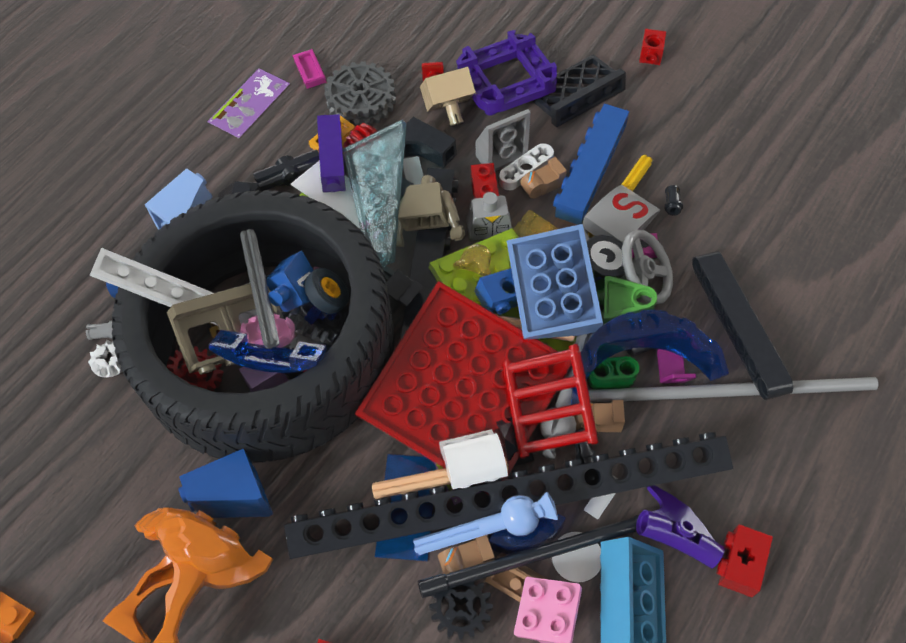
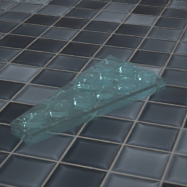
M403 120L342 149L360 230L374 247L382 267L395 262L406 123Z

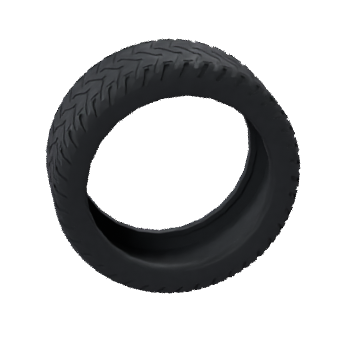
M270 190L228 194L223 198L217 197L206 201L205 204H198L188 209L187 213L179 214V216L170 220V224H165L160 230L158 229L155 232V236L150 237L143 244L141 251L137 252L132 260L210 291L225 279L247 270L240 234L242 231L252 229L257 237L263 267L278 266L282 260L302 250L312 268H326L336 273L348 288L350 299L348 317L338 339L323 358L300 376L276 387L249 393L214 392L191 385L166 367L169 357L174 355L177 342L167 314L171 307L118 287L113 307L112 339L115 347L114 351L118 363L121 365V371L128 382L131 383V387L170 434L173 433L174 437L182 443L190 445L191 448L200 453H207L209 456L218 459L244 449L252 463L270 462L304 454L326 444L344 432L359 418L355 415L356 411L394 350V325L385 273L379 256L371 242L355 224L330 206L303 195Z

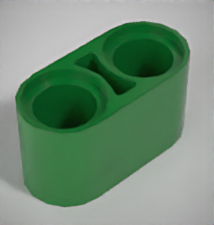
M627 356L597 359L590 365L587 382L594 390L630 388L636 381L639 364L634 358ZM627 370L631 375H625L621 371ZM595 373H603L606 377H598Z

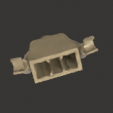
M425 175L421 178V184L407 187L405 195L394 211L393 229H395V233H392L390 236V242L393 245L404 247L403 229L405 231L449 227V223L452 226L450 231L452 240L458 241L465 237L463 226H459L458 221L460 219L451 194L443 190L441 184L435 182L433 176Z

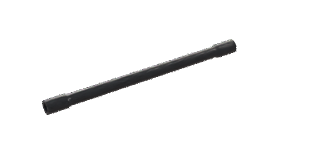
M639 514L627 520L454 572L442 573L418 580L420 595L422 598L448 591L453 587L637 532L636 523Z

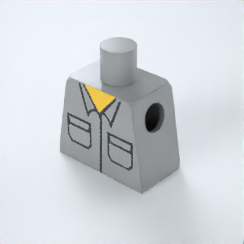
M488 192L484 194L483 198L471 200L466 219L469 241L487 239L512 228L505 196H497L493 192Z

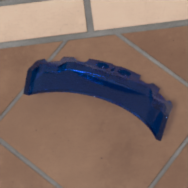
M641 310L638 313L628 312L610 320L590 337L581 351L586 379L599 364L612 355L633 348L646 347L666 350L687 359L698 367L710 381L720 379L729 374L723 350L715 340H711L704 332L698 329L694 322L684 317L681 319L661 310ZM576 387L572 388L571 405L579 403Z

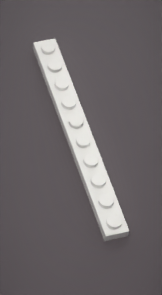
M101 248L89 275L169 307L173 304L214 294ZM256 310L239 314L241 325L248 323L249 318L257 315ZM295 330L298 336L290 343V350L292 347L295 348L298 357L307 360L313 347L320 343L321 340L318 337L312 340L311 335L303 336L302 330ZM326 339V341L324 342V343H327V344H330V345H333V344H334V343L331 344L327 339Z

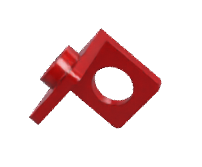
M443 62L422 63L423 81L425 78L444 73Z

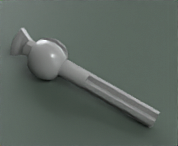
M592 334L579 335L576 338L575 344L579 345L583 367L592 342ZM572 365L564 378L574 376ZM577 388L560 390L555 408L573 405ZM574 416L542 422L539 425V429L543 437L550 438L575 433L577 423ZM557 448L543 450L542 455L547 459L553 460L556 456L554 450Z

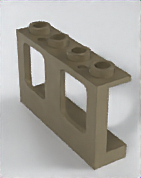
M251 284L173 304L168 310L169 320L190 374L199 371L200 375L216 370V365L225 363L227 367L241 362V357L250 355L251 358H256L267 353L266 350L253 349L245 345L241 340L239 314L256 309ZM272 305L273 313L280 315V318L284 319L280 307ZM215 322L218 325L228 353L199 362L188 336V329ZM288 344V345H286V346H284V347H282V348H278V349H275V350L277 351V350L284 349V348H286V347H289L291 344Z

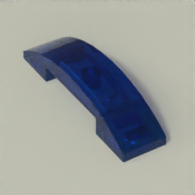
M220 330L210 342L209 349L222 358L243 367L264 372L290 373L317 366L326 351V345L299 341L294 350L279 347L267 349L264 345L248 343L246 333Z

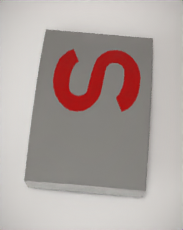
M620 185L603 197L585 215L583 228L594 236H611L623 243L625 237L631 231L644 230L657 216L660 209L625 186Z

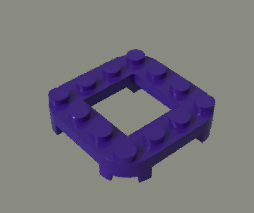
M512 30L507 32L508 39L472 51L470 46L462 49L463 54L456 60L457 70L465 67L469 68L475 89L472 99L480 109L484 110L485 114L495 115L497 112L506 111L556 91L557 66L555 62L550 64L536 45V37L532 33L527 36L516 34V31ZM518 58L531 76L529 79L498 89L495 84L491 85L482 70Z

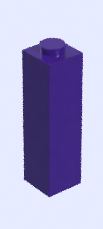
M340 114L317 116L323 193L346 191Z

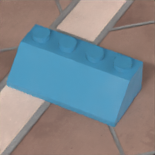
M631 537L602 541L600 555L601 643H666L663 550Z

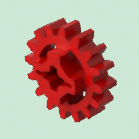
M194 347V352L199 362L216 357L215 354L208 356L207 349L198 352V347ZM178 350L174 352L173 357H169L166 366L169 371L189 384L211 391L219 388L224 371L220 370L222 364L215 366L216 370L200 375L199 371L190 374L183 354Z

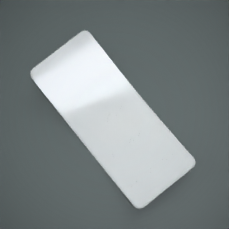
M419 157L402 159L406 179L414 183V185L421 184V178L424 175Z

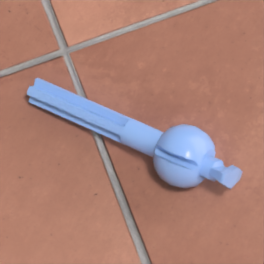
M548 492L537 502H533L527 496H513L506 500L500 513L415 538L413 540L414 550L419 555L505 529L512 535L525 536L535 530L538 526L539 518L545 517L558 520L555 503Z

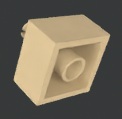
M468 67L425 78L420 86L427 112L446 107L450 126L464 122L458 103L468 101L475 94Z

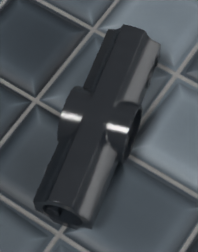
M315 149L295 158L289 155L282 156L276 161L274 166L253 173L261 192L283 183L287 186H292V182L320 160L319 152Z

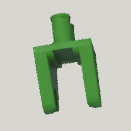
M605 276V288L603 290H596L599 305H603L604 308L601 315L605 330V340L621 338L626 334L653 324L656 319L654 308L657 303L655 290L649 286ZM644 295L652 300L650 303L644 304L637 302V298ZM645 313L651 316L647 321H640L636 317Z

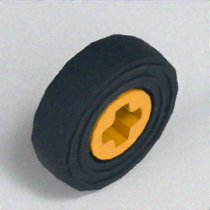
M317 268L306 277L304 283L306 295L316 308L329 314L338 313L349 302L348 288L344 281L333 271L326 268Z

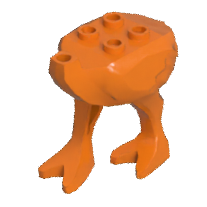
M168 507L158 508L144 515L134 526L138 532L144 533L145 538L152 541L159 540L166 556L157 566L145 572L135 589L123 602L111 610L103 619V622L135 643H150V637L137 619V608L157 589L171 585L165 596L166 616L163 628L153 643H179L177 635L181 621L191 602L203 586L226 589L250 583L268 571L273 558L260 550L254 556H250L240 544V537L237 536L238 533L225 525L221 529L215 526L216 522L213 521L214 519L200 510L197 514H194L189 510Z

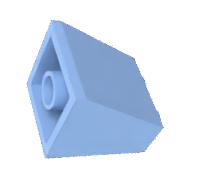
M185 169L145 204L157 229L160 230L163 225L170 224V220L181 213H187L188 209L198 204H205L206 201L213 198L205 186L207 184L206 180L199 173L194 174L190 170Z

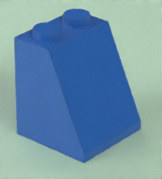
M244 449L179 476L182 487L178 488L180 496L184 503L188 502L192 512L200 510L211 518L269 517L273 515L257 470Z

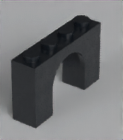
M413 116L359 169L357 173L358 183L361 187L386 202L387 205L396 209L405 195L407 187L414 185V183L391 170L392 166L404 157L420 156L444 168L457 155L456 139Z

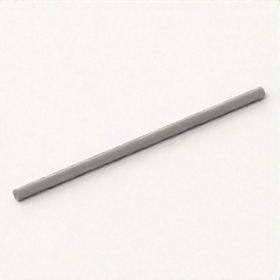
M876 377L792 381L793 392L790 394L877 390L878 380ZM754 383L588 390L591 403L612 402V400L643 401L760 395ZM577 391L573 404L579 403Z

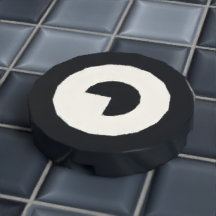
M606 235L593 236L587 240L594 277L605 278V276H611L620 279L625 275L622 263L623 243Z

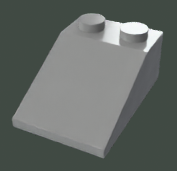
M529 109L486 126L476 140V157L481 164L494 163L495 171L528 152L531 114Z

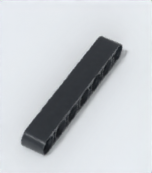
M719 251L693 257L692 266L695 275L760 396L764 400H769L792 393L793 382L722 254Z

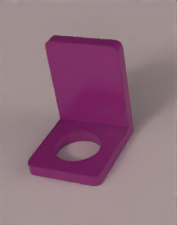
M660 348L657 350L660 383H685L696 378V374H685L683 351L681 348Z

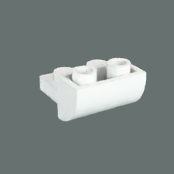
M492 429L439 442L452 489L467 488L473 484L495 481L508 476L497 433H493Z

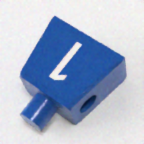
M302 250L282 260L266 279L267 286L271 291L268 295L270 303L274 306H280L284 312L311 302L306 295L304 283L306 277L314 270Z

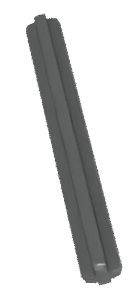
M248 229L247 231H242L240 237L263 345L267 349L277 347L280 342L272 305L268 298L269 292L257 237L252 229Z

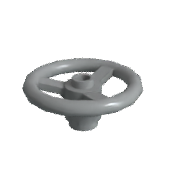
M645 230L631 231L625 237L622 245V263L625 275L620 279L648 286L649 279L654 278V276L663 277L662 290L657 295L656 303L663 304L670 297L673 287V274L669 258L663 246L652 234ZM640 239L648 243L654 250L660 265H656L653 259L644 255ZM632 248L635 255L634 259H632ZM640 296L642 300L648 303L652 300L648 296Z

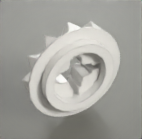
M106 340V343L102 345L97 344V349L94 352H90L91 359L88 363L91 366V370L100 377H113L122 372L121 365H119L115 355L113 341ZM108 352H111L113 356L108 364L105 358H107Z

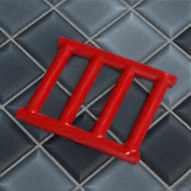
M578 344L570 345L569 350L514 363H512V360L502 362L515 437L521 459L530 456L529 453L587 441L588 444L598 443ZM571 360L574 376L517 388L515 373ZM574 387L577 388L579 403L522 415L520 399ZM582 414L584 431L531 442L527 441L525 426Z

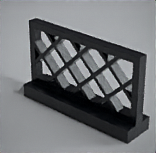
M591 55L557 73V83L564 84L563 86H556V91L553 93H562L561 96H549L550 94L532 100V102L551 117V123L555 127H559L624 91L626 72L621 68L615 71L595 55ZM592 63L597 66V68H585ZM572 74H581L580 77H569ZM584 74L596 75V77H584ZM599 75H607L603 78H599ZM567 83L579 84L578 87H567ZM582 84H590L587 87H582ZM565 93H574L568 97H564ZM548 103H555L551 107L548 105Z

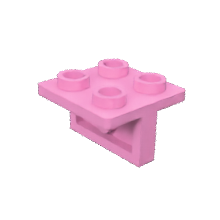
M526 577L514 635L520 638L537 640L540 643H572L582 592L581 585Z

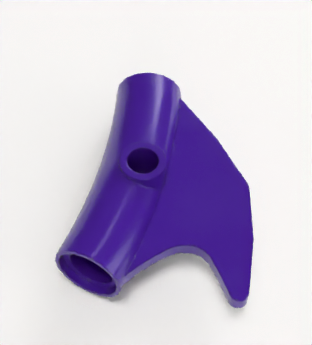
M656 485L648 486L647 490L658 501L660 509L655 511L643 510L639 514L636 523L637 533L677 549L713 569L721 560L725 547L713 539L707 528L690 507Z

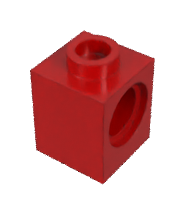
M645 29L639 59L640 63L660 65L666 31Z

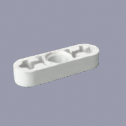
M539 144L503 168L499 174L500 186L505 190H514L519 187L520 181L525 174L530 171H536L548 164V160L553 158V148L548 144ZM522 164H530L532 168L524 170L520 166Z

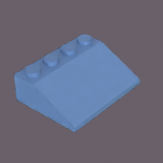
M583 224L507 240L524 340L579 336L605 331Z

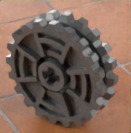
M352 62L348 67L346 65L341 66L340 71L334 70L333 77L329 76L327 78L328 84L324 86V93L327 100V108L330 109V115L340 114V116L355 126L362 123L370 125L372 122L380 123V119H386L388 112H392L394 109L393 104L396 103L394 80L391 79L389 72L385 73V68L382 66L377 68L374 63L366 65V62H361L360 64Z

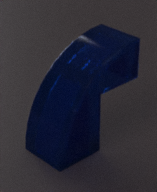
M557 513L558 520L545 517L540 518L535 530L525 536L512 535L507 529L495 532L489 540L490 546L494 551L510 555L550 543L561 532L566 517Z

